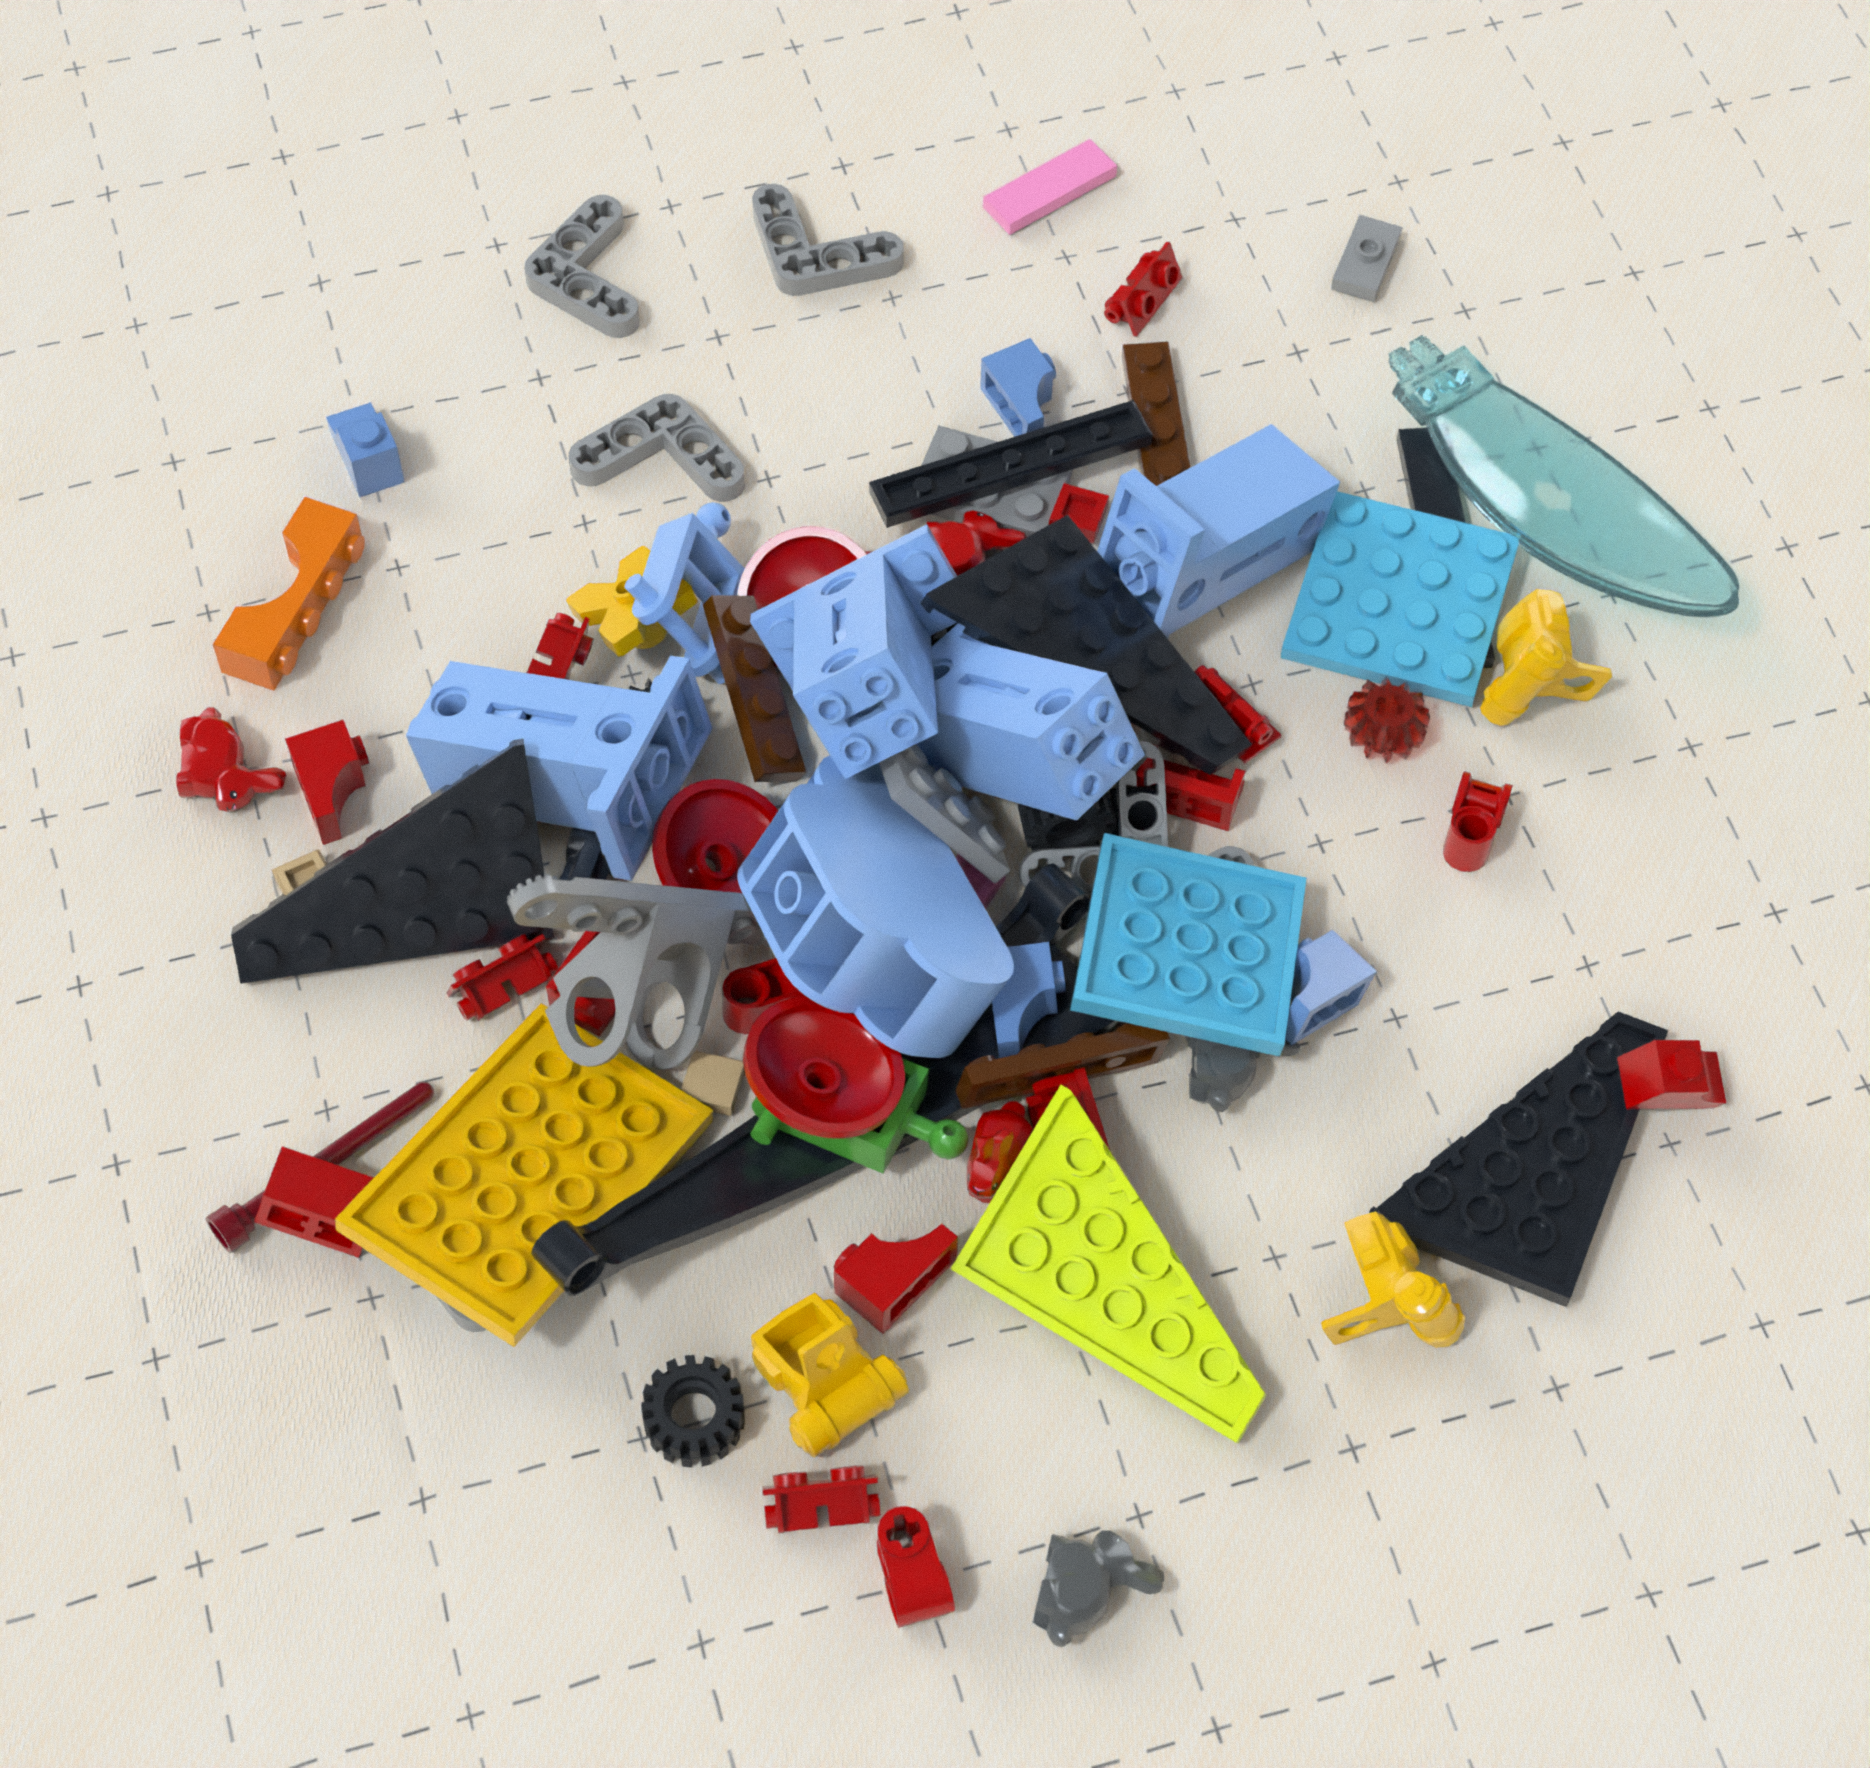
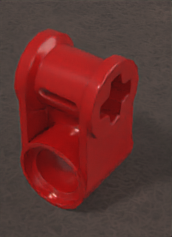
M1463 772L1443 846V856L1452 868L1463 872H1472L1479 870L1485 865L1497 828L1501 826L1513 785L1505 783L1502 787L1472 779L1471 773Z
M776 957L755 965L738 968L728 974L722 986L723 1021L734 1032L749 1034L756 1019L769 1007L783 1000L805 995L790 982ZM740 998H751L755 1000V1002L751 1004H742L737 1002L736 1000Z
M898 1506L888 1510L880 1519L877 1528V1555L883 1570L886 1592L897 1627L901 1628L955 1612L950 1583L943 1563L939 1561L926 1518L917 1509L909 1506ZM896 1531H903L907 1539H912V1546L902 1548L899 1540H893L894 1533Z

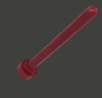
M428 1082L417 1083L313 1157L339 1165L428 1103L434 1096L433 1086ZM265 1190L242 1206L238 1203L231 1207L224 1204L205 1217L210 1230L229 1253L234 1252L250 1240L248 1234L256 1229L254 1220Z

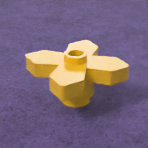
M640 546L620 560L615 583H587L566 599L572 614L581 623L587 617L590 618L589 626L601 624L598 631L605 645L618 657L624 656L634 648L648 649L654 647L667 634V631L658 622L644 625L633 615L632 607L635 598L625 589V583L631 576L635 574L643 576L650 550L646 546ZM683 578L672 606L679 616L698 603L691 585Z

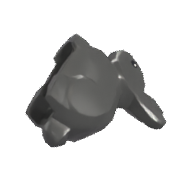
M1188 1037V1047L1192 1049L1189 1098L1202 1104L1208 1103L1215 1111L1223 1112L1231 1105L1232 1101L1240 1099L1255 1078L1257 1067L1255 1056L1261 1054V1052ZM1285 1039L1280 1056L1296 1055L1300 1051V1044L1295 1043L1291 1045Z
M1100 1531L1095 1536L1092 1545L1083 1540H1068L1063 1536L1052 1534L1046 1558L1048 1567L1045 1579L1041 1583L1033 1623L1047 1631L1050 1640L1055 1646L1064 1647L1071 1641L1072 1636L1086 1633L1104 1617L1113 1587L1126 1585L1145 1594H1156L1163 1588L1164 1572L1151 1563L1134 1560L1129 1544L1112 1531Z

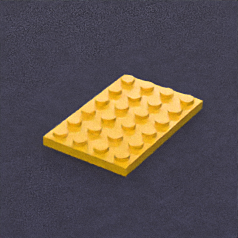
M542 1003L335 1218L336 1231L512 1347L519 1343L564 1291L531 1255L532 1247L538 1238L551 1226L563 1220H569L574 1226L590 1223L616 1204L666 1175L712 1123L714 1111L621 1052L610 1062L601 1066L588 1067L573 1062L560 1047L545 1013L548 1007ZM575 1024L580 1038L587 1045L595 1047L603 1042Z

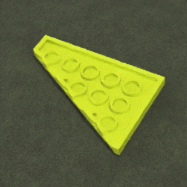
M1060 1085L952 1265L951 1270L1238 1444L1267 1395L1071 1090Z

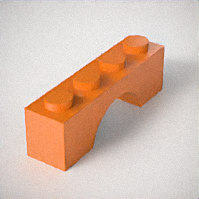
M308 497L303 498L282 532L289 560L299 570L294 583L285 593L270 602L256 606L235 607L213 643L221 673L275 691L282 677L289 675L294 669L299 649L305 639L312 637L317 631L322 611L329 600H334L338 596L345 573L351 563L355 564L359 561L365 547V538L361 534L357 514Z

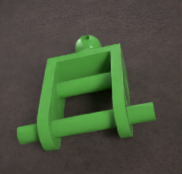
M903 1058L905 1071L903 1093L895 1110L886 1120L880 1133L870 1131L850 1138L818 1137L801 1132L785 1124L770 1113L757 1097L752 1102V1109L759 1119L751 1132V1136L758 1143L769 1145L779 1129L882 1174L887 1169L905 1134L928 1142L930 1149L935 1155L947 1160L961 1156L966 1150L969 1141L967 1130L958 1121L945 1119L934 1122L916 1114L926 1095L929 1069Z

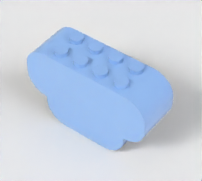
M831 756L825 757L807 784L798 785L790 792L738 870L737 879L739 887L778 963L790 982L805 996L821 1006L839 1012L854 1013L859 1022L872 1036L900 1053L931 1058H941L952 1054L1013 974L1014 963L1011 953L950 847L891 799L879 763L844 779Z

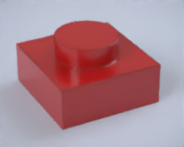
M1063 483L1050 515L1049 525L1069 515L1089 542L1094 543L1108 509L1109 495Z

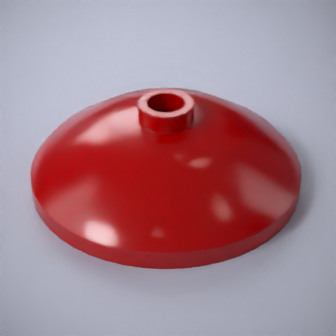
M803 526L786 530L765 542L751 557L741 576L737 596H754L757 609L759 610L867 555V553L849 537L829 528Z
M702 780L679 791L663 807L653 831V860L662 885L742 893L737 879L738 870L777 814V808L756 790L731 780ZM706 858L714 863L715 872L706 864Z
M807 996L789 998L765 1010L752 1025L744 1045L743 1065L745 1075L758 1100L779 1120L792 1128L810 1135L823 1138H850L868 1133L879 1127L891 1116L903 1093L905 1071L900 1052L893 1050L872 1036L859 1022L854 1013L831 1010L814 1002Z

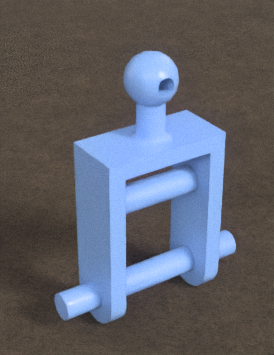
M712 502L700 507L696 516L690 513L660 525L643 576L640 574L631 576L625 583V589L635 598L632 607L633 615L644 625L658 622L686 650L684 658H689L695 677L709 674L718 684H723L725 680L703 604L711 595H737L740 579L745 568L719 542L718 538L726 534L731 526V515L725 506ZM682 578L691 585L695 595L701 600L693 628L672 608Z

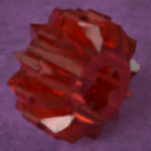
M1386 676L1381 681V685L1378 686L1367 679L1361 688V692L1353 691V694L1350 696L1347 705L1348 711L1345 712L1343 720L1344 730L1350 732L1349 740L1351 747L1365 746L1364 753L1366 759L1376 752L1382 754L1386 764L1392 759L1393 753L1406 760L1412 753L1413 747L1420 748L1421 744L1425 741L1427 733L1425 729L1430 721L1429 709L1423 707V693H1409L1408 681H1405L1400 686H1394L1391 684L1388 676Z

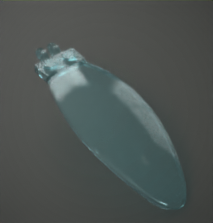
M1421 335L1409 342V351L1401 346L1388 353L1390 368L1400 379L1392 392L1393 396L1421 426L1426 425L1431 440L1443 463L1472 504L1499 531L1509 533L1519 543L1518 546L1549 567L1584 585L1614 597L1659 611L1704 618L1723 616L1737 609L1740 586L1735 572L1719 553L1673 507L1639 477L1583 434L1531 400L1495 381L1493 375L1465 345L1444 355L1434 343L1430 342V339H1427V336Z

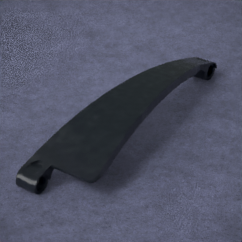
M1054 863L1043 867L1033 876L1013 910L995 926L1007 947L1049 942L1051 961L1062 960L1066 992L1056 993L1058 1013L1047 1014L1036 1022L1029 1031L1022 1049L1034 1044H1045L1046 1047L1063 1044L1072 1037L1086 1032H1092L1096 1036L1105 1034L1118 1022L1070 1010L1078 966L1061 952L1055 944L1084 918L1089 910L1090 899L1089 894ZM992 1002L957 1049L949 1056L931 1058L900 1053L903 1059L929 1069L926 1095L916 1114L934 1122L945 1119L958 1120L983 1106L979 1105L962 1109L955 1090L965 1066L970 1062L987 1055L999 1058ZM755 1115L685 1163L616 1204L596 1220L582 1226H574L569 1220H563L554 1224L535 1242L531 1255L568 1296H576L634 1263L690 1244L759 1216L866 1166L779 1129L769 1145L758 1143L751 1136V1132L759 1119ZM885 1122L872 1131L880 1133ZM905 1134L896 1151L920 1139Z

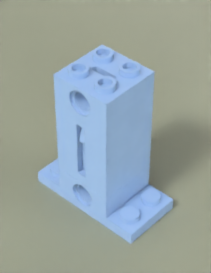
M1270 424L1158 486L1151 483L1135 468L1122 474L1097 552L1168 639L1171 633L1313 552L1318 533L1325 524L1340 481L1275 426Z
M927 524L751 613L750 623L793 690L795 700L844 779L938 734L931 635L957 622L935 609L931 613L926 612L920 603L928 592L957 577Z
M958 623L932 646L938 734L916 745L925 754L928 760L927 763L936 771L940 768L946 769L954 776L961 787L1077 821L1145 756L1108 674L992 646L984 641H977L963 633L965 626Z
M670 656L661 674L654 678L650 693L450 661L440 679L433 684L430 695L419 714L411 721L406 737L431 794L445 785L453 784L462 777L464 772L476 764L480 766L507 748L512 740L524 739L536 821L595 831L601 851L605 855L613 878L632 881L652 844L653 831L660 812L666 803L680 791L712 730V725L689 658Z

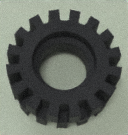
M1109 791L1094 803L1077 821L1018 804L1026 844L1028 848L1031 847L1032 851L1047 848L1100 845L1099 839L1102 840L1104 833L1111 834L1110 832H1115L1116 818Z
M685 1355L686 1364L678 1366L674 1358L666 1362L667 1371L664 1374L657 1369L651 1375L653 1384L652 1386L646 1384L642 1392L644 1402H641V1412L646 1437L649 1436L650 1444L656 1453L661 1449L664 1459L672 1464L676 1457L681 1458L682 1467L692 1468V1459H701L703 1467L712 1464L711 1456L716 1453L720 1459L727 1456L730 1443L736 1447L740 1440V1429H744L745 1425L743 1394H741L740 1383L736 1377L731 1378L730 1369L722 1363L719 1369L715 1368L714 1359L704 1356L703 1364H697L695 1355ZM700 1393L710 1398L716 1408L712 1420L704 1427L686 1429L679 1426L671 1416L672 1408L675 1402L686 1394Z

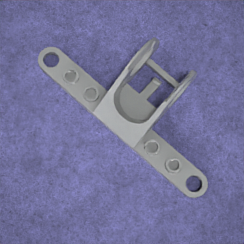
M549 874L543 878L541 875L535 876V882H532L529 878L525 880L526 886L519 883L516 886L517 889H512L510 891L511 895H507V904L515 922L519 925L570 929L574 932H601L553 977L561 996L545 1010L560 1047L573 1062L582 1066L596 1067L610 1062L618 1055L625 1043H627L635 1058L647 1067L673 1069L684 1064L694 1054L702 1039L726 944L742 943L770 947L743 893L574 877L571 881L559 880L557 876L551 877ZM668 982L681 995L685 1019L682 1032L677 1041L669 1048L660 1050L646 1036L643 1025V1010L650 992L657 985ZM577 997L615 1000L616 1012L614 1014L613 1028L605 1041L598 1046L591 1047L580 1038L576 1030L574 1006Z

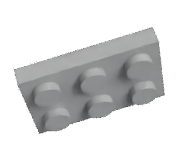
M938 425L922 465L993 444L997 441ZM1073 470L931 515L962 523L963 515L967 511L975 510L991 516L998 528L1015 529L1024 532L1025 536L1028 537L1049 525V518L1063 483L1069 484Z
M916 744L879 762L893 801L993 883L996 884L1010 872L1003 853L1006 844L992 824V821L995 820V815L981 798L974 796L970 799L962 792L960 784L950 772L944 768L936 771L927 763L928 760L925 754Z

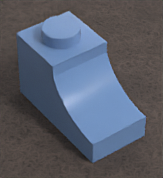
M1029 338L981 358L980 389L1013 436L1044 428V415L1040 407L1052 400L1053 379L1056 378V369L1050 356L1045 352L1041 353L1032 339Z
M371 402L326 417L330 433L359 498L405 483L397 445L382 413H376Z
M1334 930L1329 931L1314 941L1311 938H1306L1298 944L1291 992L1292 1004L1289 1008L1285 1037L1291 1045L1358 1006L1377 973Z
M1049 942L1007 947L1014 963L1013 974L992 1001L999 1058L1015 1055L1021 1051L1029 1031L1036 1022L1047 1014L1058 1013L1056 993L1066 992L1062 960L1051 961Z

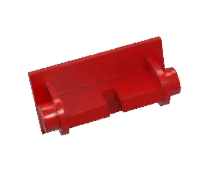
M1166 241L1159 251L1153 250L1150 253H1144L1140 257L1138 264L1126 278L1128 286L1120 285L1113 296L1109 297L1105 302L1104 316L1112 323H1119V321L1128 322L1135 337L1140 334L1183 278L1170 242Z
M556 613L554 619H549L536 653L552 659L550 665L532 659L526 673L570 680L569 677L575 663L584 666L594 642V638L587 636L590 618H584L581 628L573 626L575 620L564 613Z
M1201 665L1194 671L1252 743V746L1245 754L1238 757L1244 764L1281 738L1282 734L1270 724V720L1258 713L1219 676V672L1215 668L1208 669L1205 665Z
M523 934L500 947L498 950L502 957L484 966L481 960L478 959L453 974L456 982L449 987L446 993L448 997L458 992L461 993L463 999L456 1004L466 1021L473 1017L480 1020L485 1015L509 1003L511 1000L502 986V983L508 980L517 995L521 996L552 979L551 974L558 970L557 963L549 952L541 955L537 949L545 940L543 934L529 941L526 934Z
M864 1465L830 1469L831 1479L809 1482L806 1471L773 1475L774 1485L762 1487L763 1496L775 1495V1505L764 1506L766 1529L778 1528V1533H784L787 1531L818 1528L816 1506L822 1505L828 1506L830 1527L859 1523L869 1524L870 1517H879L881 1513L879 1494H867L866 1484L878 1483V1477L876 1474L865 1475Z

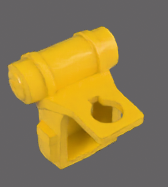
M1535 589L1518 602L1500 622L1497 631L1498 652L1502 655L1504 674L1497 677L1485 689V697L1482 700V705L1479 707L1481 713L1491 723L1499 726L1509 725L1529 708V703L1534 697L1554 696L1589 701L1612 678L1610 668L1577 662L1572 657L1569 618L1567 617L1561 593L1552 590ZM1581 676L1593 678L1588 684L1579 687L1567 686L1563 680L1564 678L1573 679Z
M1378 1212L1357 1216L1344 1222L1370 1296V1301L1363 1306L1322 1321L1323 1332L1334 1345H1338L1380 1329L1409 1323L1410 1328L1421 1341L1435 1348L1449 1347L1458 1341L1465 1324V1316L1462 1313L1459 1303L1454 1304L1452 1302V1296L1446 1283L1440 1284L1436 1278L1415 1269L1420 1259L1416 1246L1405 1228L1400 1223L1390 1222ZM1364 1320L1356 1326L1342 1328L1350 1323Z
M815 1292L779 1313L751 1335L752 1359L756 1368L774 1390H784L792 1399V1403L798 1411L789 1418V1431L798 1448H802L806 1454L813 1458L827 1449L830 1450L838 1446L843 1438L882 1411H888L893 1408L896 1401L909 1393L903 1369L884 1354L872 1359L867 1351L863 1350L857 1342V1329L848 1315H845L831 1299L823 1300Z

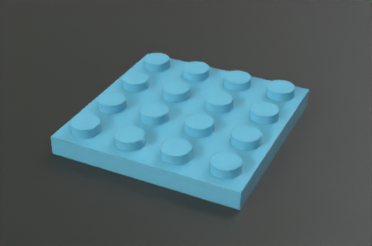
M1337 491L1325 524L1318 533L1283 642L1281 658L1472 707L1521 536Z
M1104 833L1100 845L1070 1010L1280 1057L1285 1044L1307 878Z

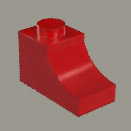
M343 719L285 738L294 771L323 845L342 839L340 831L342 808L348 797L356 789L366 786L361 766L369 764L365 747L360 735L350 738Z
M1654 1040L1617 1057L1626 1109H1713L1726 1104L1717 1052L1701 1051L1700 1040Z
M942 1223L930 1233L904 1242L879 1240L871 1233L859 1246L855 1243L849 1245L835 1261L833 1267L835 1269L834 1293L879 1332L884 1334L957 1259L958 1236Z

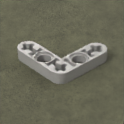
M766 184L754 192L752 196L753 219L775 283L783 293L791 296L811 294L887 278L897 274L902 269L904 264L903 242L894 233L887 231L874 232L810 246L792 194L787 188L778 184ZM771 204H774L775 208L779 209V217L774 219L771 207L769 206ZM780 234H788L796 239L788 245H780L772 241L775 236ZM880 252H885L887 257H882ZM860 255H863L862 263H860ZM835 258H844L850 261L851 265L844 269H835L830 267L828 262ZM819 264V272H816L815 265ZM792 270H797L799 275H794Z
M597 195L586 200L528 257L524 268L526 283L532 293L613 338L627 337L639 327L638 303L631 294L585 268L623 230L624 222L620 202L608 195ZM571 240H580L586 243V246L578 251H569L563 248V245ZM580 288H587L594 292L591 297L584 300H577L570 296L573 291Z
M662 394L577 441L569 451L570 473L577 483L584 486L603 484L660 450L665 449L697 486L712 500L719 502L734 500L742 494L745 488L744 466L740 459L683 398L674 394ZM628 433H634L642 437V441L634 446H623L617 442L618 438ZM692 441H701L708 445V448L700 454H691L683 450V447ZM599 461V463L594 466L590 463H595ZM714 463H715L716 471H717L722 477H719V478H716V479H715L714 467L712 466ZM731 476V479L728 481L724 479Z
M1139 741L1145 754L1144 757L1153 760V767L1144 770V785L1150 786L1155 783L1156 793L1153 795L1145 792H1136L1126 796V785L1137 787L1136 773L1132 770H1129L1116 782L1119 836L1168 847L1163 757L1156 746L1149 742ZM1141 800L1150 802L1156 810L1155 822L1145 830L1133 828L1128 820V811L1131 805ZM1100 845L1047 848L1031 851L1024 856L1020 863V881L1024 887L1027 886L1032 879L1028 875L1029 869L1037 868L1038 859L1046 858L1047 865L1054 863L1058 867H1065L1062 857L1072 855L1070 863L1071 878L1084 891L1092 894L1093 884L1083 881L1079 868L1081 862L1087 856L1099 855Z

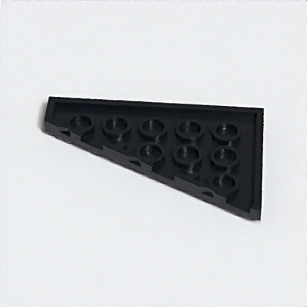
M1069 515L1060 518L933 589L925 595L920 603L926 612L931 613L935 609L965 626L963 633L977 641H984L992 646L1107 673L1130 724L1132 723L1160 739L1158 746L1172 754L1183 756L1188 760L1189 764L1208 775H1212L1242 756L1252 746L1249 739Z
M524 739L512 740L507 748L480 766L476 764L464 772L459 780L451 785H445L412 807L411 812L384 830L379 829L367 837L362 845L354 850L346 851L316 871L314 877L287 895L282 894L270 902L268 907L260 913L252 914L234 926L231 938L240 984L504 945L523 934L527 935L529 941L542 934L545 938L554 937L553 928L517 924L507 904V895H511L510 891L517 889L516 886L519 883L526 886L525 880L530 878L532 882H535V876L541 875L542 878L545 876Z
M1616 1012L1600 1025L1596 1033L1581 1040L1573 1047L1571 1053L1551 1069L1546 1068L1516 1092L1512 1100L1497 1107L1489 1114L1487 1120L1467 1136H1461L1433 1158L1427 1168L1422 1172L1413 1174L1402 1183L1398 1191L1375 1208L1373 1206L1369 1213L1378 1212L1390 1222L1400 1223L1414 1242L1416 1248L1567 1307L1640 1110L1626 1109L1617 1057L1654 1040H1665L1669 1030L1622 1012Z

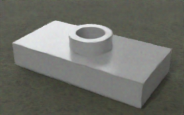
M1359 215L1334 274L1331 289L1375 302L1401 238L1403 227Z

